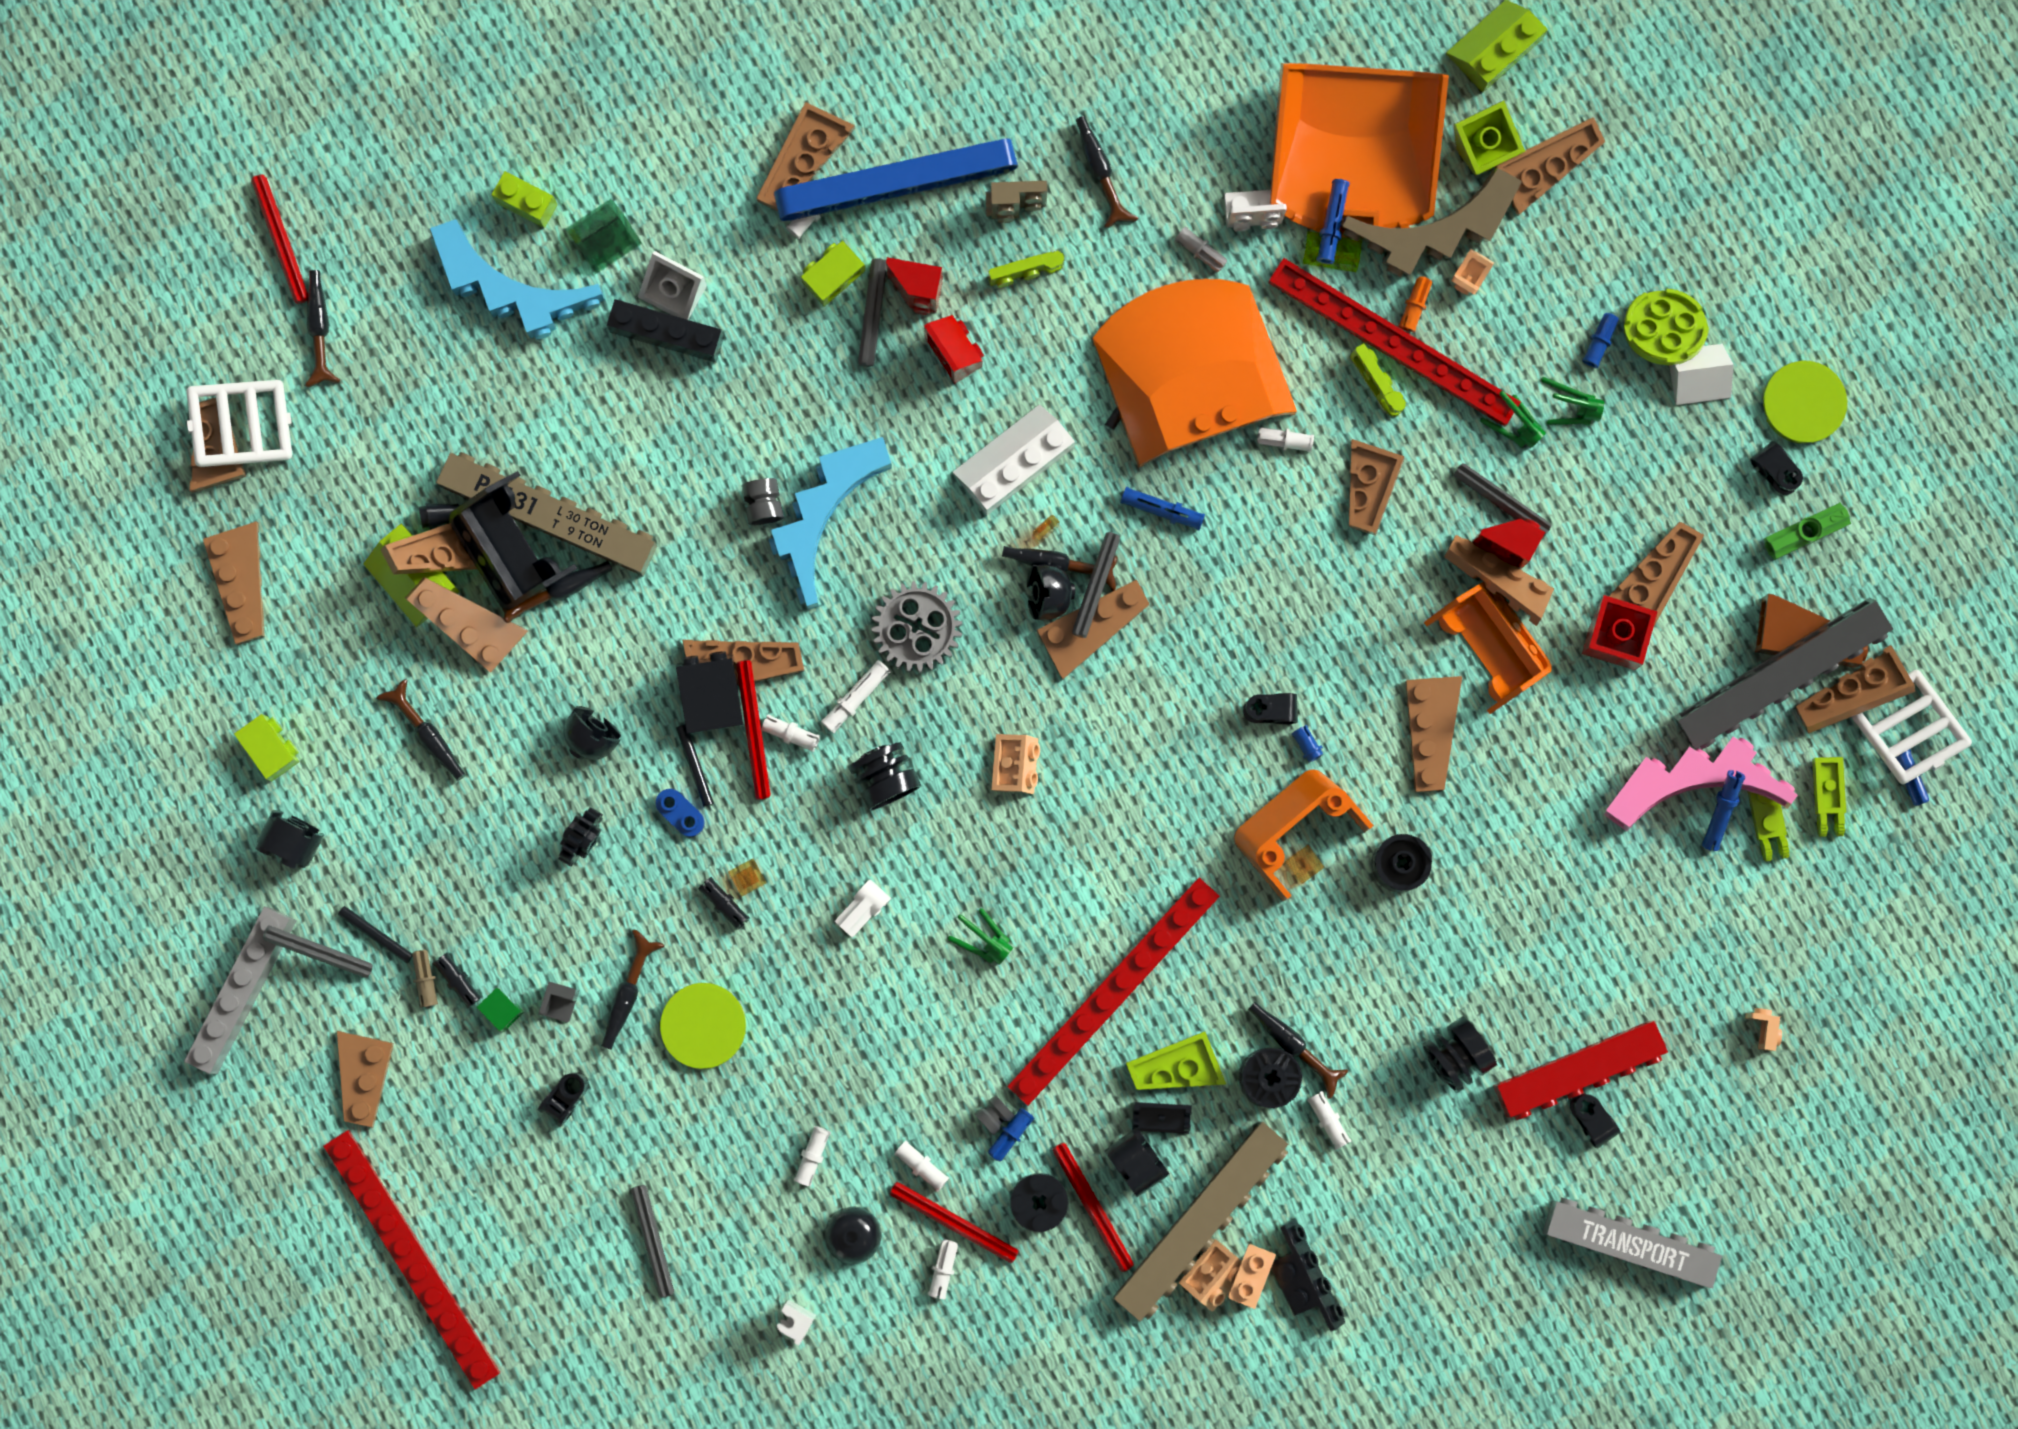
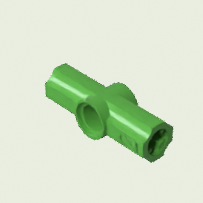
M1840 502L1763 539L1765 548L1773 560H1776L1851 524L1850 515L1846 507ZM1803 525L1811 528L1813 533L1811 538L1803 534Z

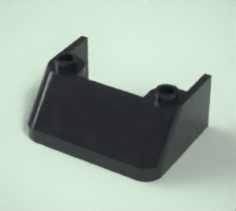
M519 471L484 488L452 511L449 516L451 527L499 605L506 610L518 606L578 569L574 564L560 572L559 566L554 560L548 557L538 560L509 513L515 507V494L508 487V484L521 476Z

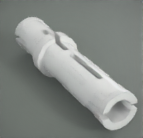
M877 660L843 698H839L836 701L837 705L821 720V723L834 734L845 720L856 714L855 710L891 671L881 661Z

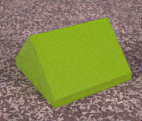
M1504 100L1453 124L1456 149L1474 175H1478L1525 152Z

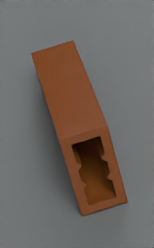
M1767 594L1762 597L1755 652L1775 655L1831 620L1779 596ZM1868 645L1862 648L1863 652L1853 659L1845 658L1838 665L1854 668L1862 665V661H1865L1867 658Z

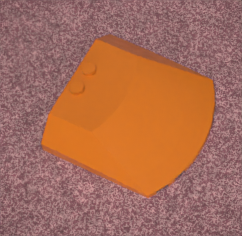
M1281 63L1270 205L1286 204L1285 216L1306 228L1320 232L1324 227L1332 180L1343 179L1348 181L1350 185L1348 187L1342 220L1344 217L1349 216L1366 224L1385 228H1410L1409 225L1418 224L1434 216L1449 75L1410 70ZM1340 228V232L1342 233L1341 237H1346L1343 235L1345 230Z
M1193 279L1158 287L1140 295L1121 307L1100 327L1092 339L1138 467H1142L1170 451L1270 417L1292 416L1297 412L1249 285L1222 279Z

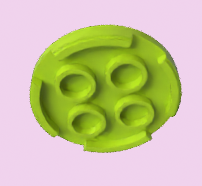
M1666 288L1665 291L1645 292L1634 299L1626 312L1623 329L1629 346L1640 357L1655 364L1677 365L1689 361L1701 351L1708 336L1709 326L1702 311V306L1694 298L1684 292Z
M1796 361L1783 366L1772 375L1764 388L1762 399L1767 418L1766 421L1775 433L1793 443H1814L1826 439L1839 428L1847 412V394L1842 381L1830 368L1814 361Z
M711 983L692 984L676 992L664 1007L660 1022L662 1040L669 1053L684 1065L699 1069L717 1067L731 1059L740 1049L746 1034V1016L737 998L727 989Z

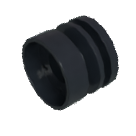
M901 742L882 745L870 750L848 766L851 774L864 771L863 774L854 779L856 784L869 782L871 785L861 793L869 811L886 806L922 787L914 769L901 771L899 768L909 760L908 756L902 755L894 758L895 755L904 750Z
M1461 1016L1447 1026V1031L1451 1038L1450 1041H1447L1441 1034L1437 1033L1434 1035V1039L1439 1048L1430 1040L1422 1044L1433 1070L1456 1093L1464 1089L1459 1076L1466 1084L1470 1085L1473 1083L1469 1072L1470 1068L1480 1076H1483L1498 1065L1492 1051L1482 1036L1464 1016Z
M1263 1048L1252 1052L1244 1059L1239 1068L1238 1081L1241 1092L1250 1102L1259 1107L1278 1108L1287 1105L1296 1098L1301 1088L1302 1073L1298 1062L1291 1054L1282 1049ZM1274 1070V1076L1278 1077V1082H1272L1271 1086H1268V1080L1264 1078V1075Z

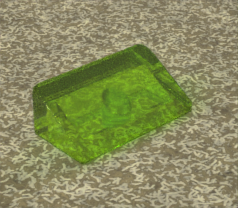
M1307 232L1303 264L1357 272L1362 240L1356 242L1349 238L1341 237V240L1337 242L1334 263L1324 264L1316 260L1321 242L1319 233Z

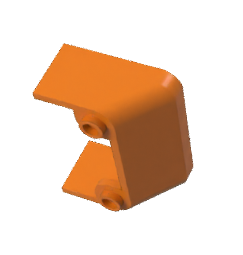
M1484 582L1457 597L1424 622L1427 627L1439 620L1440 627L1446 633L1457 635L1461 632L1493 678L1488 682V692L1497 703L1487 709L1489 714H1492L1552 670L1549 659L1513 609L1508 605L1503 595L1499 592L1495 595L1486 589Z
M1312 769L1304 772L1241 825L1234 835V842L1237 848L1282 901L1287 900L1292 895L1273 874L1283 865L1285 859L1284 852L1276 841L1319 805L1327 815L1332 817H1338L1347 812L1364 833L1374 826L1347 793L1318 770Z

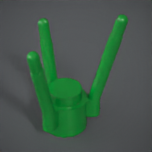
M1546 377L1541 378V382L1581 398L1577 399L1554 393L1552 395L1554 399L1578 405L1577 415H1581V418L1549 419L1547 421L1548 425L1583 424L1590 426L1591 421L1599 422L1601 420L1604 400L1596 399L1594 395L1585 394Z
M1500 391L1499 395L1523 422L1517 430L1520 435L1516 436L1485 418H1481L1480 422L1511 439L1520 448L1526 444L1531 449L1546 432L1532 417L1522 402L1517 407L1504 391ZM1512 395V397L1520 401L1517 395Z
M983 908L979 909V913L996 934L992 938L988 937L962 914H959L957 916L958 919L987 943L983 948L987 953L953 936H948V941L984 958L990 964L995 961L1000 965L1014 948L1008 943L1010 939L1001 932Z

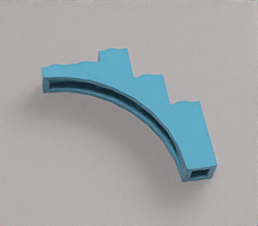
M457 219L430 228L454 294L456 296L461 294V297L471 296L477 292V288L481 287L491 315L493 317L505 318L514 314V310L518 309L525 330L530 338L543 339L550 336L551 331L556 329L553 321L554 318L558 317V320H564L572 317L574 311L582 308L585 311L593 310L600 306V302L605 301L599 284L579 289L550 290L531 287L508 278L493 269L476 253L468 242Z
M883 437L820 456L821 465L816 466L820 481H826L827 483L795 493L797 501L792 503L797 519L803 517V520L771 530L773 538L768 540L773 555L779 554L781 560L792 557V561L787 563L792 578L798 577L801 587L796 588L800 604L806 603L808 610L819 607L815 589V558L818 543L827 521L837 506L853 489L872 476L892 468Z

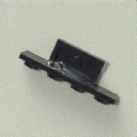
M1293 1218L1280 1227L1292 1252L1275 1259L1271 1269L1294 1316L1318 1306L1331 1332L1335 1331L1345 1323L1343 1309L1336 1302L1331 1292L1329 1280L1321 1272L1318 1258L1306 1241L1303 1227Z

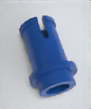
M1307 725L1300 727L1291 734L1304 753L1303 759H1307L1309 763L1323 755L1321 751L1323 749L1322 745L1318 746Z

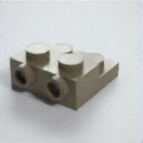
M1047 181L991 182V191L986 192V216H992V219H997L1000 223H1010L1014 221V218H1019L1020 207H1025L1026 211H1039L1041 207H1046Z

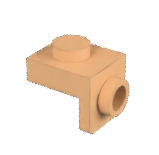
M1470 249L1451 280L1455 283L1454 287L1465 295H1469V293L1475 295L1494 262Z
M1754 1008V1013H1746L1745 1019L1762 1021L1758 1049L1776 1051V1047L1780 1046L1782 1040V1030L1779 1029L1780 1017L1771 1016L1772 1010Z

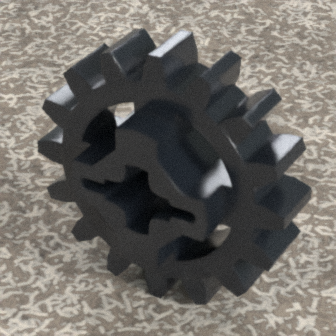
M589 807L582 817L575 816L562 835L563 838L560 842L562 851L559 854L558 860L572 867L579 857L584 859L587 857L588 853L596 845L599 834L602 831L599 828V824L603 819L602 813Z

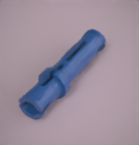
M1343 179L1332 180L1324 227L1319 233L1321 242L1316 260L1324 264L1334 263L1337 242L1341 240L1342 236L1340 227L1350 185L1348 181Z
M1129 487L1125 488L1120 502L1121 504L1169 519L1170 523L1174 525L1177 522L1199 531L1205 517L1204 513L1182 507V503L1177 502L1174 504L1130 489ZM1140 499V500H1142V501H1145V502H1148V503H1151V504L1160 506L1161 508H1157V507H1154V506H1151V505L1142 503V502L1137 501V500ZM1165 509L1188 516V518L1165 511Z
M1729 770L1722 791L1717 793V804L1705 838L1702 841V846L1707 850L1711 851L1712 845H1714L1713 851L1720 849V844L1732 811L1739 804L1740 799L1738 795L1745 781V775L1739 771H1736L1734 777V770Z

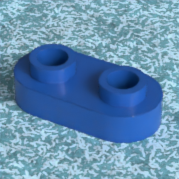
M665 789L658 794L656 798L657 810L681 834L687 837H695L703 831L705 826L703 815L680 792L675 789ZM667 798L675 800L673 807L667 808L665 806ZM688 817H693L695 819L694 826L686 827L685 820Z

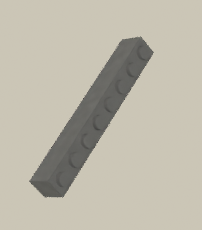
M1869 597L1675 715L1674 719L1691 746L1695 749L1699 747L1701 749L1707 748L1716 741L1715 737L1724 732L1729 734L1740 727L1739 723L1748 717L1754 719L1764 713L1766 706L1771 703L1779 704L1789 697V692L1796 688L1803 689L1814 682L1813 678L1822 672L1823 674H1828L1839 667L1838 663L1845 658L1853 659L1863 652L1862 648L1870 643L1878 644L1888 637L1887 633L1892 631L1893 627L1878 602Z

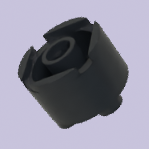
M272 810L257 839L258 845L256 850L268 856L275 854L281 857L280 862L293 869H296L297 866L301 868L309 866L324 837V833H318V828L293 815L291 818L285 819L282 817L284 812Z
M1408 834L1393 835L1381 842L1375 849L1371 859L1372 872L1378 883L1392 892L1413 890L1421 886L1429 877L1432 867L1430 849L1418 837ZM1397 856L1399 859L1405 858L1407 860L1405 864L1406 870L1403 867L1398 868L1396 866L1398 863Z
M1137 1127L1105 1150V1153L1136 1197L1144 1194L1170 1175Z
M1032 1173L1020 1179L1014 1186L1010 1199L1011 1210L1014 1218L1022 1227L1034 1232H1045L1058 1226L1064 1219L1068 1209V1196L1063 1185L1055 1177L1045 1173ZM1044 1195L1046 1197L1044 1200L1046 1207L1044 1209L1041 1207L1034 1209L1032 1207L1034 1205L1032 1198Z

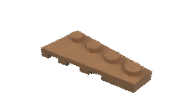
M805 102L756 198L757 202L778 211L773 194L774 191L786 186L809 182L855 130V125Z
M1678 522L1609 597L1658 611L1655 620L1656 624L1702 541L1704 534L1682 522Z
M450 523L387 544L381 549L393 575L477 569Z
M423 577L405 597L406 600L490 673L528 632L527 629L513 622L506 623L502 616L481 607L426 577Z
M1136 579L1100 598L1086 638L1077 637L1072 632L1079 609L1037 629L1061 679H1065L1118 631L1149 606V602Z
M682 640L686 657L697 655L700 660L710 658V653L726 651L727 655L733 654L737 686H739L736 667L738 661L750 660L752 662L754 682L805 671L800 646L797 642Z

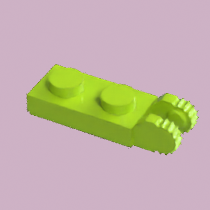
M1057 250L991 268L988 271L990 286L997 285L998 288H1003L1013 284V280L1024 277V280L1034 279L1040 276V271L1053 274L1055 271L1063 268L1065 256H1063L1061 251Z
M1363 343L1355 348L1350 354V358L1383 410L1387 412L1386 414L1391 417L1398 416L1406 407L1405 399H1403L1401 392L1393 391L1389 375L1381 371L1377 364L1378 360L1375 353L1370 348L1367 349Z
M1843 757L1812 758L1818 836H1827V814H1835L1836 836H1843L1845 833L1844 814L1846 813Z
M1747 791L1756 838L1760 842L1763 860L1765 862L1772 860V850L1768 838L1774 837L1777 838L1780 857L1782 859L1789 858V845L1785 836L1787 832L1781 805L1767 797Z

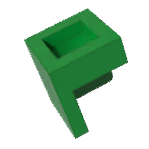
M499 988L494 989L477 1006L482 1014L500 1032H505L524 1013L521 1007L513 1003Z

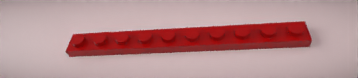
M1283 258L1268 282L1270 285L1500 425L1506 427L1514 412L1499 395L1500 391H1502L1501 389L1289 260ZM1507 394L1518 407L1521 401Z
M1199 877L1007 1087L1029 1106L1220 896Z
M350 1130L345 1131L325 1144L323 1147L473 1388L476 1390L501 1373Z

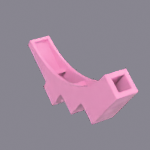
M1733 736L1714 763L1709 760L1710 756L1699 748L1694 750L1691 747L1687 749L1670 773L1666 771L1667 767L1655 758L1650 760L1645 757L1607 808L1604 815L1622 829L1628 831L1648 810L1672 796L1701 788L1723 787L1729 770H1734V777L1736 771L1745 775V781L1742 784L1741 790L1767 797L1787 809L1798 795L1793 792L1795 789L1784 780L1777 781L1770 776L1771 772L1765 766L1756 763V765L1751 763L1757 754L1753 750L1754 746L1743 738L1737 739Z

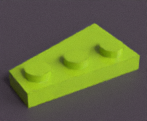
M1205 1031L1126 1063L1136 1090L1227 1085Z

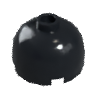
M1040 564L1031 566L1027 578V587L1032 586L1033 601L1028 600L1029 612L1034 620L1056 619L1067 611L1071 600H1074L1075 586L1073 583H1070V579L1064 570L1054 565Z
M576 706L568 717L563 731L565 741L570 747V753L581 760L584 758L598 760L607 757L620 742V732L606 718H604L603 723L593 717L594 710L583 706Z
M851 1206L842 1208L832 1215L826 1225L824 1237L826 1247L833 1257L842 1263L854 1265L863 1263L874 1256L880 1246L882 1232L880 1223L872 1213L865 1208Z

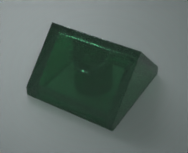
M609 199L565 229L596 274L642 244L624 213L612 199Z

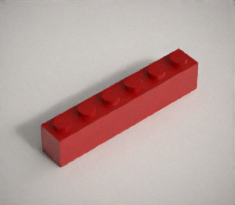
M1655 1020L1647 1021L1497 1083L1493 1087L1506 1117H1514L1517 1121L1530 1116V1109L1541 1106L1543 1110L1558 1104L1556 1099L1567 1095L1568 1099L1583 1094L1582 1088L1593 1084L1594 1088L1610 1082L1609 1077L1619 1073L1620 1077H1624L1636 1072L1635 1066L1644 1062L1646 1066L1656 1064L1662 1061L1661 1055L1668 1053V1050Z

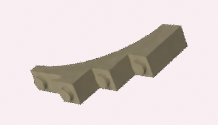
M1499 168L1494 169L1482 187L1466 204L1447 217L1428 225L1414 228H1385L1366 224L1346 216L1343 218L1340 228L1345 230L1343 235L1356 242L1360 238L1369 243L1367 248L1380 255L1386 252L1387 254L1382 261L1383 264L1388 266L1386 271L1401 278L1403 274L1406 276L1411 275L1425 248L1428 249L1427 255L1441 261L1442 258H1451L1464 232H1467L1466 237L1478 244H1481L1482 241H1491L1522 181Z

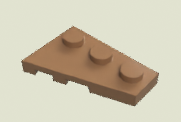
M215 397L199 402L205 455L223 454ZM232 430L234 453H239ZM194 452L193 456H191L192 480L190 481V492L192 493L246 477L243 464L198 467L195 464Z
M337 1031L344 1121L374 1127L394 1043Z

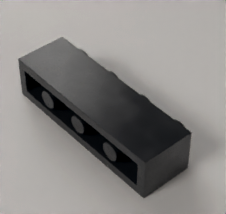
M614 299L607 322L610 333L717 363L724 340L722 329Z

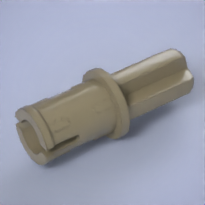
M427 950L414 951L412 957L416 979L413 980V983L416 982L419 1007L437 1005L438 1001L434 987L436 976L431 974Z

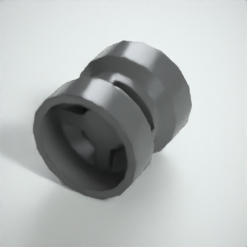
M996 1095L989 1100L988 1107L980 1108L975 1113L977 1118L993 1135L1000 1130V1125L1003 1121L1009 1122L1015 1116Z

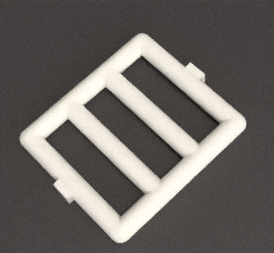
M254 381L190 386L187 388L186 394L190 419L187 421L188 434L192 436L196 466L209 467L291 459L292 448L289 433L291 415L287 413L282 381ZM273 391L280 450L263 451L256 393ZM227 395H245L252 452L234 453ZM216 396L223 454L205 455L199 397Z
M1913 670L1908 675L1922 692L1923 697L1874 725L1870 724L1863 712L1852 716L1857 726L1901 784L1908 783L1930 769L1936 771L1944 766V761L1970 747L1972 744L1970 737L1919 670ZM1930 705L1939 715L1940 719L1890 748L1886 746L1879 736L1881 733ZM1948 727L1957 739L1956 742L1906 771L1903 769L1895 757Z

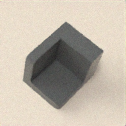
M548 982L539 1015L569 1022L580 990Z

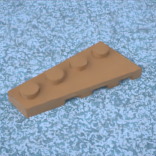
M1594 117L1494 167L1522 181L1511 202L1517 216L1605 143Z
M257 521L203 539L236 645L265 637L261 594L259 523Z
M1455 535L1444 557L1471 578L1479 577L1482 579L1487 590L1494 595L1497 592L1510 600L1508 605L1517 612L1522 609L1531 616L1529 621L1537 626L1543 617L1554 588L1543 580L1536 579L1523 572L1519 567L1512 566L1501 560L1495 554L1481 549L1470 540Z
M1889 645L1883 649V654L1875 659L1870 658L1862 663L1860 669L1851 675L1849 673L1839 678L1837 684L1831 688L1825 687L1796 706V709L1809 734L1915 692V685L1892 645Z
M1462 676L1405 681L1415 792L1445 790Z

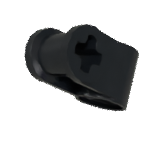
M1771 441L1750 458L1753 467L1760 469L1758 471L1759 474L1765 477L1779 494L1790 495L1802 484L1803 473L1777 442ZM1790 476L1793 480L1785 484L1783 480Z
M1297 694L1253 695L1243 706V715L1251 723L1296 724L1298 723ZM1255 703H1258L1259 708H1263L1259 715H1256L1255 710H1251Z
M573 1072L563 1076L556 1087L540 1104L538 1111L541 1113L546 1112L557 1121L559 1127H562L576 1109V1105L586 1094L589 1088L587 1077L580 1072ZM572 1077L578 1079L581 1084V1088L577 1093H572L568 1089V1081Z
M1583 1093L1571 1099L1570 1110L1581 1125L1584 1134L1591 1137L1589 1141L1596 1149L1621 1133L1613 1118L1605 1111L1595 1096ZM1582 1101L1590 1102L1587 1106L1588 1113L1580 1111L1583 1107Z

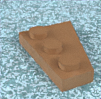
M1354 439L1351 440L1349 527L1376 536L1403 465L1404 456Z

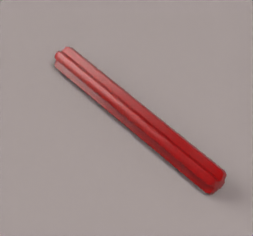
M264 174L251 178V182L293 300L296 304L305 303L308 301V292L268 180Z
M750 660L738 661L736 667L755 797L758 800L767 799L771 796L752 662Z
M1064 1142L1058 1144L1052 1149L1053 1153L1121 1272L1131 1269L1134 1266V1262L1068 1146Z
M899 1182L893 1185L890 1195L1003 1260L1009 1263L1015 1261L1019 1252L1015 1247Z

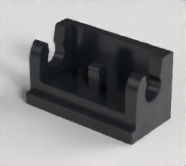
M1133 1102L1132 1130L1137 1127L1139 1131L1189 1134L1192 1105Z

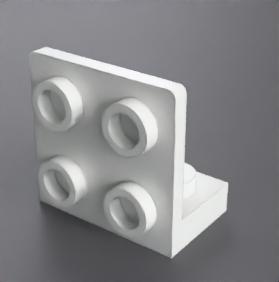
M1271 190L1225 193L1227 228L1233 227L1234 231H1246L1250 229V226L1261 225L1262 229L1276 228L1278 224H1282L1287 210L1286 204L1270 205Z

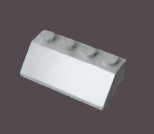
M1039 404L952 473L983 512L989 515L1074 448L1075 441L1060 422Z

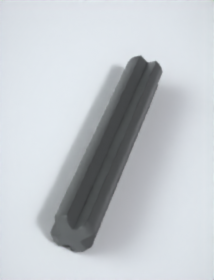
M880 258L872 259L858 358L859 365L864 367L874 366L887 270L886 260Z
M1462 463L1455 471L1454 476L1516 520L1522 519L1525 521V519L1535 521L1541 526L1540 529L1545 532L1544 536L1551 529L1552 525L1550 522L1465 463Z
M1107 532L1102 542L1072 630L1073 635L1086 638L1120 541V536L1115 533Z
M270 925L264 931L263 939L267 942L364 978H368L371 974L373 965L367 961Z
M646 1185L636 1186L631 1189V1194L658 1295L660 1298L668 1297L674 1294V1288Z

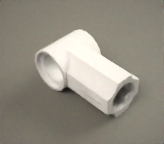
M870 879L854 896V901L834 922L853 938L872 916L875 917L881 911L880 909L888 904L891 897Z

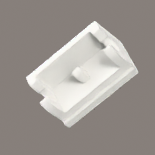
M788 1300L782 1312L789 1318L787 1320L782 1319L781 1324H777L780 1332L794 1339L795 1344L800 1345L816 1315Z

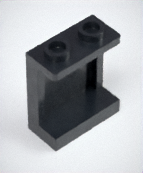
M726 651L710 653V658L699 660L697 655L681 658L682 662L677 663L676 671L687 733L743 725L744 716L740 704L733 654L727 655Z

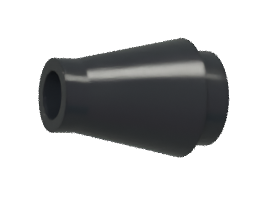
M425 503V506L419 507L422 529L429 528L432 530L449 524L450 513L457 509L459 504Z

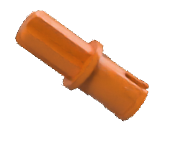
M1422 276L1416 279L1410 298L1405 301L1407 305L1399 323V328L1415 333L1422 311L1426 310V305L1424 304L1430 291L1432 280Z

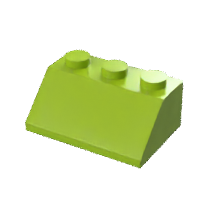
M1505 0L1450 48L1446 55L1483 93L1538 45L1545 37L1548 29L1529 9Z
M400 524L378 542L363 565L417 628L428 618L406 600L405 597L423 577L457 594L460 591L443 571L393 575L381 549L387 544L413 536L404 525Z

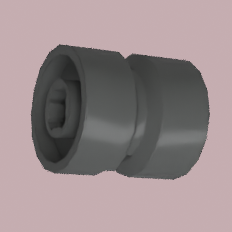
M758 479L741 485L744 501L749 503V506L746 508L749 525H763L784 519L781 502L776 500L780 495L777 479Z

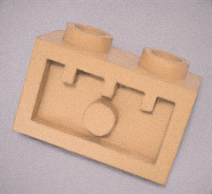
M996 734L991 790L1034 794V788L1038 782L1036 763L1040 755L1038 738L1028 735Z
M1215 1239L1209 1249L1196 1261L1193 1268L1179 1281V1284L1213 1312L1224 1302L1230 1292L1242 1261Z
M1249 1244L1228 1297L1231 1300L1255 1309L1276 1254Z

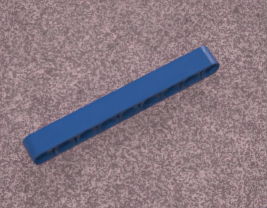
M1000 139L786 186L774 191L773 194L780 220L792 221L1004 173L1003 170L1009 169V171L1017 169L1018 163L1011 139Z

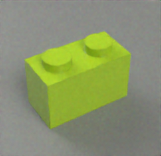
M506 171L503 172L491 194L496 204L543 228L546 227L558 205L553 195Z
M843 240L837 245L836 243L831 244L823 252L824 257L817 263L812 261L802 271V283L824 307L866 271L865 264Z
M261 714L235 732L234 735L265 779L272 782L300 762L295 756L299 751L291 740L285 741L280 734L283 729L274 717L269 719Z

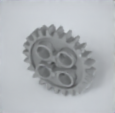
M912 581L911 589L908 590L902 583L900 593H897L893 588L890 589L892 598L889 599L883 596L882 600L885 607H875L881 615L872 617V621L878 623L879 626L871 628L872 633L880 634V636L874 639V643H883L879 653H889L886 659L888 663L896 659L897 669L903 663L907 664V672H910L913 665H915L919 673H922L923 665L926 664L932 671L934 661H937L941 666L944 665L942 656L952 657L949 647H959L953 638L962 637V633L955 630V628L963 626L962 621L954 620V618L960 615V610L951 611L955 601H945L948 595L946 591L938 595L937 585L931 591L927 590V582L923 583L921 589H917L915 581ZM906 603H916L919 607L918 611L914 615L905 614L902 609ZM933 614H939L943 617L944 621L941 626L932 627L928 623V618ZM899 615L913 624L921 621L923 629L940 635V638L935 639L921 630L913 633L911 625L895 620L894 616ZM895 627L905 629L906 636L902 640H894L890 636L891 631ZM921 639H927L931 642L932 646L927 652H919L915 647L916 643Z

